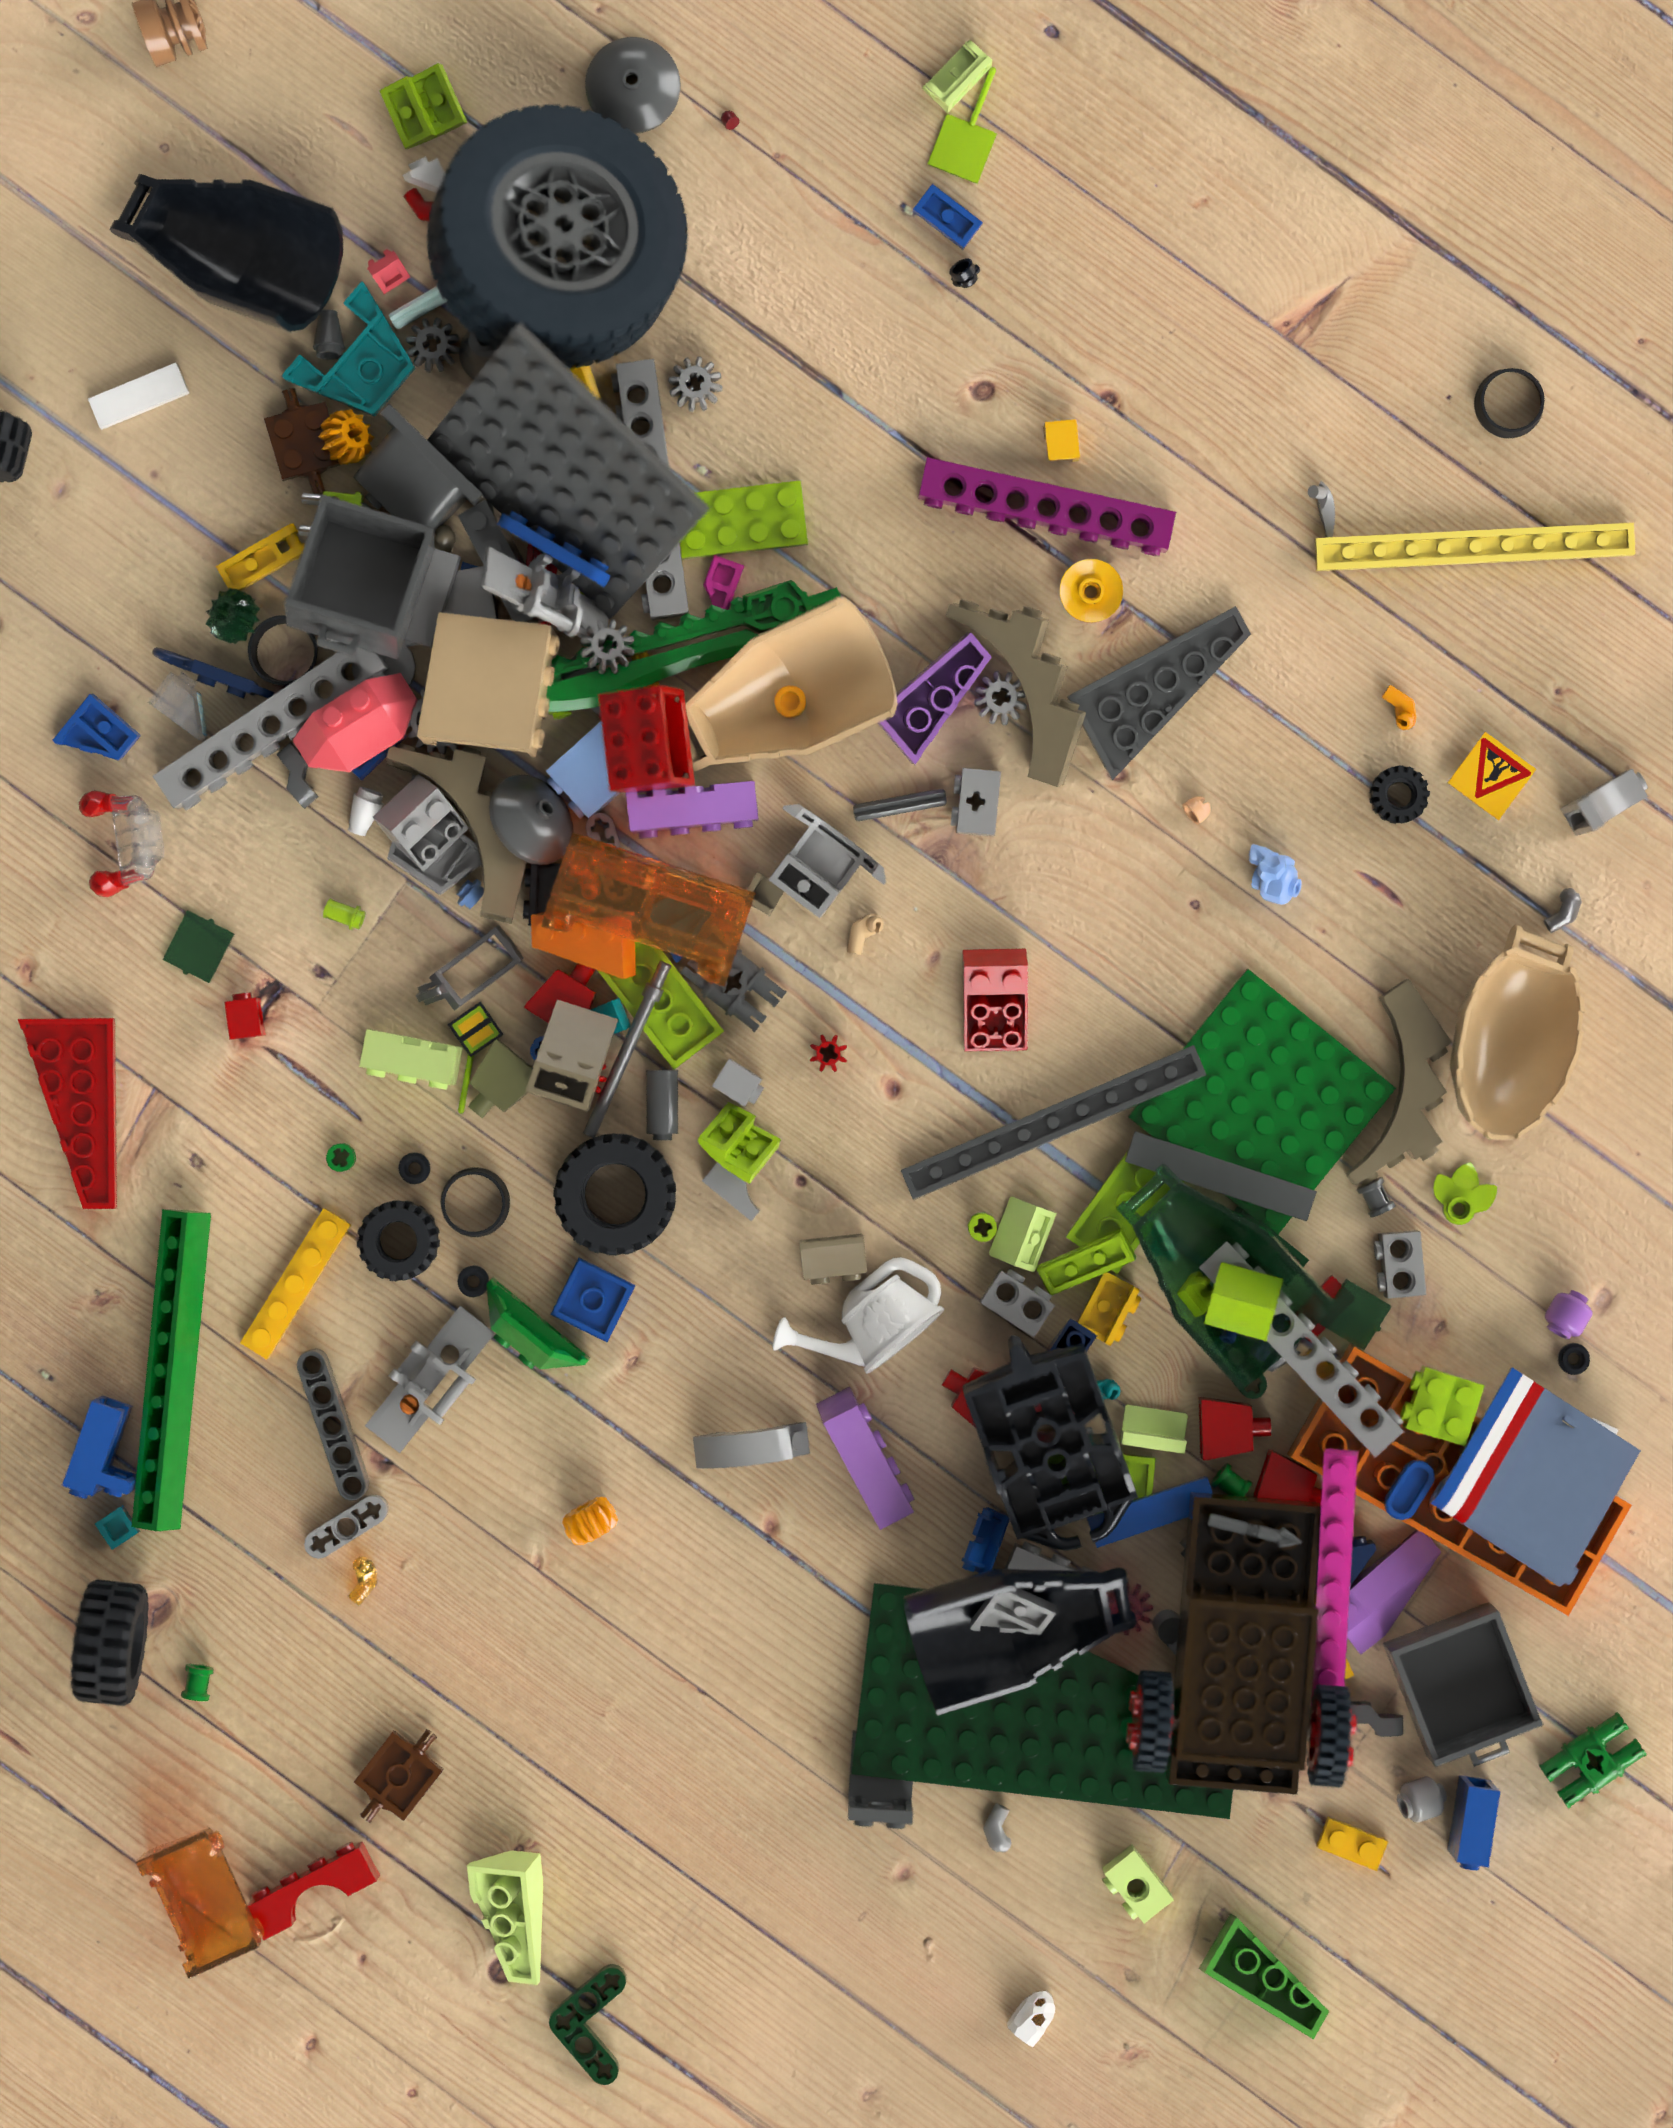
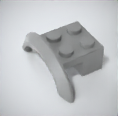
M799 804L783 806L782 809L808 825L809 828L792 851L786 855L769 878V881L817 917L821 918L860 865L882 884L886 883L884 868L831 825Z

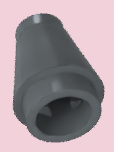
M322 310L319 314L313 349L316 351V356L320 359H338L342 356V351L345 349L338 312L335 310Z

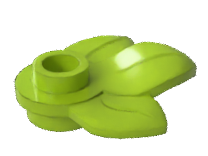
M1468 1162L1458 1167L1451 1178L1437 1174L1433 1191L1437 1200L1443 1204L1445 1218L1452 1224L1463 1225L1468 1223L1475 1213L1484 1212L1491 1207L1497 1195V1186L1492 1184L1479 1185L1476 1169L1472 1163ZM1456 1203H1461L1464 1206V1211L1460 1215H1456L1453 1211Z

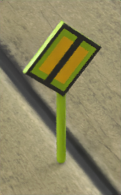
M481 1002L447 1024L468 1053L458 1113L463 1114L465 1110L474 1055L504 1035Z

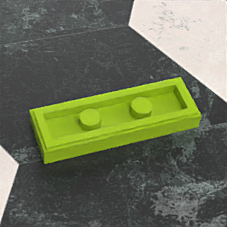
M1123 1229L1039 1264L1036 1270L1048 1293L1054 1295L1130 1263L1136 1259V1255Z

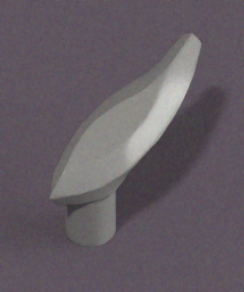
M1321 481L1319 486L1312 485L1309 487L1308 495L1318 500L1319 516L1324 525L1326 538L1333 537L1335 505L1330 489Z

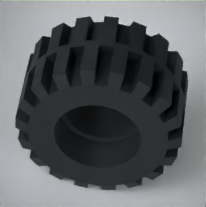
M396 1200L374 1208L370 1214L365 1216L362 1221L363 1224L357 1233L359 1235L357 1248L361 1252L359 1255L361 1261H365L367 1264L366 1268L370 1272H375L377 1277L382 1279L405 1281L418 1276L431 1266L430 1264L438 1254L437 1249L440 1247V1240H438V1233L440 1232L438 1226H435V1219L425 1211V1208L421 1205H415L414 1202ZM404 1222L416 1234V1249L405 1259H393L382 1249L380 1242L381 1233L390 1223Z

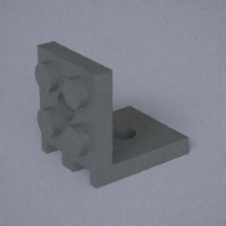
M853 1730L847 1805L848 1820L854 1821V1825L863 1827L873 1826V1822L886 1823V1827L893 1829H903L905 1824L912 1825L913 1781L851 1774L856 1731Z

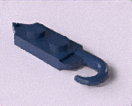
M158 647L152 650V654L158 659L197 674L196 681L211 687H215L216 682L228 686L226 692L244 699L247 693L252 696L257 694L270 698L275 693L258 686L259 684L196 659L193 660Z

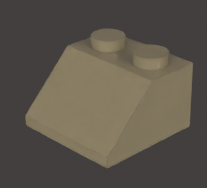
M863 1233L800 1240L804 1280L810 1279L811 1285L830 1283L829 1277L842 1276V1281L860 1280L861 1274L867 1273Z

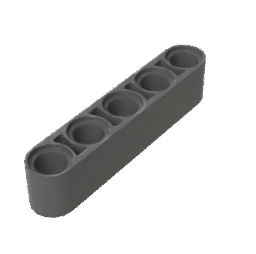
M310 1349L299 1357L297 1362L298 1373L337 1489L343 1498L350 1501L357 1500L368 1490L370 1484L369 1477L329 1358L322 1350ZM308 1356H316L320 1360L321 1368L318 1372H310L307 1369L305 1362ZM318 1386H325L330 1390L331 1399L329 1402L324 1403L317 1399L315 1392ZM329 1416L337 1417L340 1420L341 1429L339 1432L334 1433L327 1429L325 1422ZM344 1446L350 1450L351 1460L344 1463L337 1459L336 1449L338 1447ZM353 1476L360 1480L362 1487L359 1492L354 1493L347 1489L346 1479Z

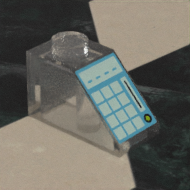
M170 672L148 703L199 741H206L208 736L201 693L194 688L197 682L183 672L179 676Z

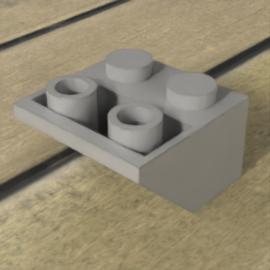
M419 774L372 817L388 838L423 872L469 829L441 791Z

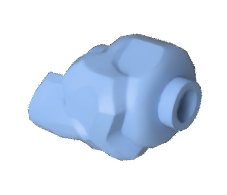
M1252 844L1249 851V862L1257 865L1252 877V888L1260 890V895L1264 900L1279 905L1287 904L1292 897H1297L1302 881L1298 879V872L1294 867L1295 861L1289 856L1279 855L1266 847Z

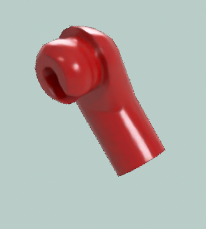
M417 188L409 190L404 194V199L418 219L429 221L433 201H425Z

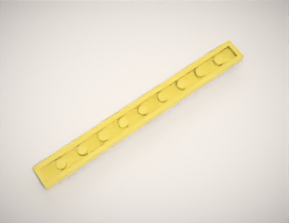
M1634 523L1315 539L1316 571L1635 555Z

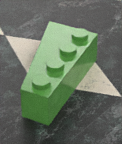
M1230 1913L1199 1969L1314 2039L1330 2011L1236 1916Z

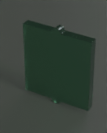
M187 910L163 960L182 969L185 975L190 973L211 983L235 934L214 924L215 921L213 919L206 920Z
M1346 1279L1336 1296L1330 1298L1329 1302L1331 1304L1322 1316L1319 1324L1365 1350L1376 1331L1381 1330L1380 1325L1392 1306Z

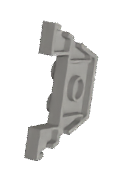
M465 835L458 838L424 872L393 842L387 857L390 862L439 895L482 865L476 843Z

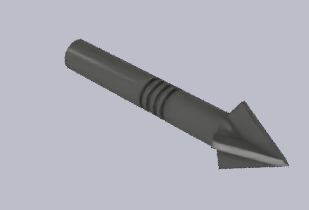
M1212 1513L1209 1515L1207 1526L1244 1535L1250 1534V1536L1253 1535L1256 1538L1276 1542L1279 1548L1303 1543L1284 1527L1277 1530L1261 1525L1258 1526L1257 1524L1254 1526V1524L1251 1525L1248 1522Z

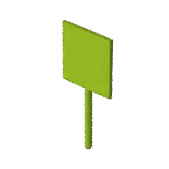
M991 67L969 122L949 114L946 115L927 165L978 184L997 135L993 131L975 125L995 75V67Z

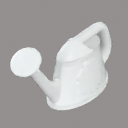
M892 1258L882 1264L847 1295L842 1307L841 1321L849 1331L852 1338L850 1341L838 1344L798 1334L797 1331L790 1327L786 1317H783L778 1323L772 1348L776 1351L786 1345H796L865 1367L864 1371L868 1374L908 1345L942 1314L944 1308L937 1306L941 1296L940 1282L936 1275L927 1268L906 1258ZM903 1270L925 1282L929 1293L927 1298L903 1282L898 1275L891 1277L877 1289H872L894 1271Z

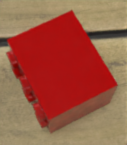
M659 685L598 694L609 791L625 793L637 791V793L651 790L695 785L683 689ZM676 697H679V702H676Z

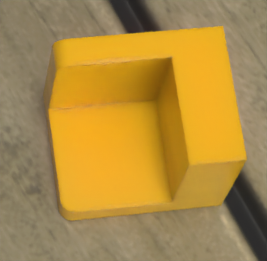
M1077 419L1045 422L1043 431L1044 440L1046 439L1048 460L1072 459V462L1079 461L1080 450Z

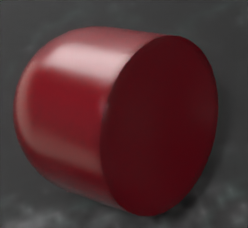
M728 110L721 115V122L727 130H732L738 126L740 120L733 111Z

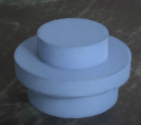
M478 879L473 882L467 880L456 894L460 897L457 904L461 907L465 905L471 909L484 894L481 881Z

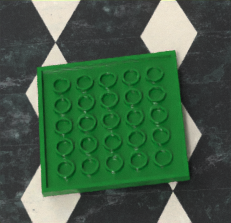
M1246 969L1183 1047V1049L1194 1045L1207 1075L1138 1104L1129 1114L1128 1118L1154 1138L1315 1190L1394 1092L1396 1087L1252 971ZM1225 1195L1257 1221L1261 1220L1277 1234L1282 1231L1292 1218V1216Z

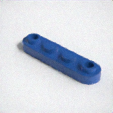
M511 511L509 516L502 513L497 525L604 587L607 585L611 577L610 574L606 573L609 568L607 565L593 557L590 562L580 558L581 550L567 542L563 546L556 544L552 541L555 537L554 534L538 526L536 531L526 526L528 519L514 511Z

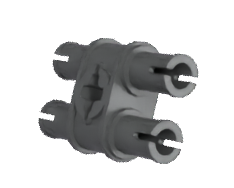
M712 932L707 940L717 948L714 949L705 941L700 949L704 950L722 965L721 973L713 975L692 957L687 964L697 973H693L685 966L680 974L702 989L703 997L707 996L726 1012L725 1015L730 1017L734 1015L755 1033L760 1025L753 1021L750 1016H753L760 1023H763L767 1016L763 1015L745 1000V993L748 990L750 992L754 990L775 1008L780 1001L770 991L774 992L781 999L787 991L765 975L766 971H764V968H759L741 953V949L738 950L736 948L733 950ZM742 971L743 973L739 980L742 987L739 990L732 988L731 991L724 993L728 985L725 978L728 975L734 977Z

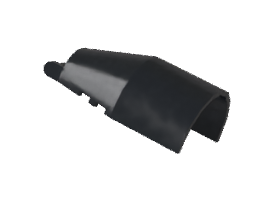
M139 174L134 182L136 187L119 219L114 220L110 227V231L116 236L137 243L195 294L208 303L289 332L303 330L319 316L331 297L339 277L343 257V229L338 215L333 208L253 180H242L241 183H225L224 180H213V183H197L195 179H155ZM149 193L133 225H130L146 194Z
M1114 1568L1098 1573L1097 1571L992 1569L903 1596V1606L912 1644L936 1715L1028 1688L1037 1683L1036 1678L1051 1668L1056 1671L1063 1667L1061 1662L1077 1652L1082 1655L1111 1636L1133 1629L1137 1625L1135 1613L1131 1611L1128 1598L1126 1570ZM1016 1588H1020L1056 1605V1615L1041 1635L1025 1634L1023 1632L1003 1633L1000 1632V1627L980 1626V1631L970 1629L971 1619L987 1598L1006 1592H1015ZM1114 1589L1119 1613L1111 1615L1106 1591Z

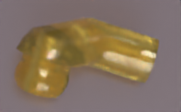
M364 1556L356 1558L352 1566L356 1571L358 1584L348 1595L359 1606L376 1587L378 1582L374 1563Z

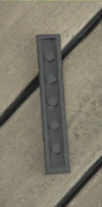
M1134 1131L1125 1158V1162L1304 1221L1308 1220L1317 1193L1315 1190Z

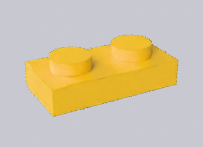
M1327 1817L1316 1846L1318 1849L1377 1871L1388 1840Z

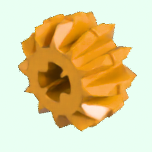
M352 409L336 411L330 414V417L320 425L323 432L318 437L325 442L321 450H328L330 452V460L338 459L340 465L357 463L363 460V457L372 450L370 442L375 437L368 433L371 425L363 423V414L355 415Z
M596 1497L593 1500H588L564 1516L562 1521L565 1528L564 1531L574 1545H584L587 1542H592L616 1526L618 1521L615 1514L616 1511L606 1497Z

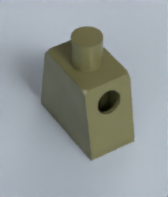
M496 1039L470 1081V1084L479 1091V1094L468 1107L481 1118L488 1113L493 1105L506 1112L529 1093L526 1092V1088L533 1068L503 1042Z

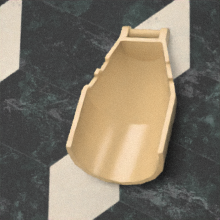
M838 597L753 637L686 703L687 720L705 755L700 757L690 738L693 773L715 764L745 762L761 758L774 759L790 755H809L886 720L895 714L898 702L896 687L889 664L870 625L852 602L845 597ZM788 685L800 688L806 697L804 712L800 716L791 719L781 716L774 704L775 695L778 690Z

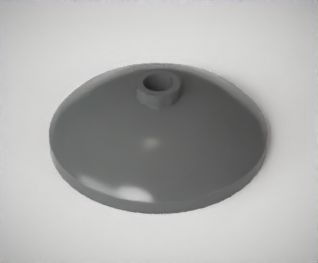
M625 37L610 42L594 56L587 70L585 89L593 112L601 114V118L607 119L608 117L620 123V127L624 130L628 128L633 133H643L658 127L670 117L679 100L681 83L679 71L673 58L662 46L645 38ZM634 75L638 78V81L634 85H629L626 82L627 77Z
M514 775L506 778L494 789L489 805L490 819L498 838L511 853L528 863L537 865L553 863L566 854L573 840V822L566 803L550 785L530 775Z

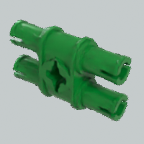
M1618 1712L1595 1728L1588 1726L1586 1728L1587 1731L1568 1744L1563 1743L1562 1751L1543 1764L1538 1765L1550 1783L1572 1766L1578 1767L1580 1777L1557 1791L1568 1809L1591 1792L1593 1795L1600 1793L1599 1790L1617 1777L1622 1778L1626 1768L1642 1757L1647 1756V1753L1641 1748L1642 1746L1636 1738L1614 1754L1606 1751V1743L1629 1729ZM1587 1750L1597 1757L1596 1761L1599 1770L1588 1764L1590 1761Z

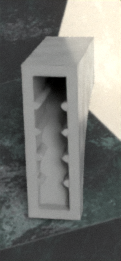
M1630 769L1560 809L1574 834L1578 836L1595 831L1605 825L1604 823L1648 797L1645 792L1648 786L1639 772L1635 774L1633 769Z

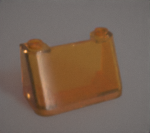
M210 1827L144 1852L135 1862L142 1877L147 1874L153 1877L149 1884L151 1888L156 1887L181 1942L178 1946L180 1952L186 1950L184 1953L187 1961L182 1966L188 1979L259 1948L261 1937L264 1936L261 1922L258 1918L253 1919L222 1849L225 1848L222 1836L218 1831L213 1832Z

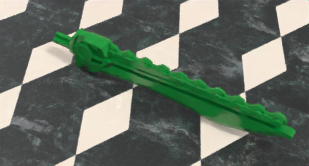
M789 580L743 595L742 598L737 596L730 602L731 607L729 610L711 605L705 610V618H699L686 613L679 619L680 623L677 627L659 622L654 627L653 635L634 630L628 635L633 636L634 642L627 645V647L634 649V655H638L743 625L758 633H763L833 599L841 597L836 587L808 596L805 591L802 592L794 581ZM746 629L629 662L627 667L619 664L617 665L618 672L615 674L608 667L605 669L604 674H600L599 670L565 680L561 679V675L589 668L587 664L593 656L587 658L581 656V651L586 649V647L581 648L576 653V660H570L557 655L551 664V667H554V681L552 686H548L546 698L549 699L548 712H566L599 707L598 694L644 688L686 670L733 658L758 634ZM607 640L603 645L604 653H609L610 649H616V646L612 647V641Z

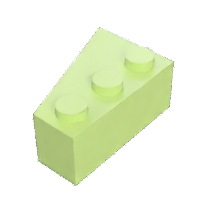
M366 1029L359 1067L367 1068V1075L385 1078L387 1072L397 1074L398 1081L416 1084L417 1079L429 1081V1087L447 1090L448 1085H456L463 1047Z

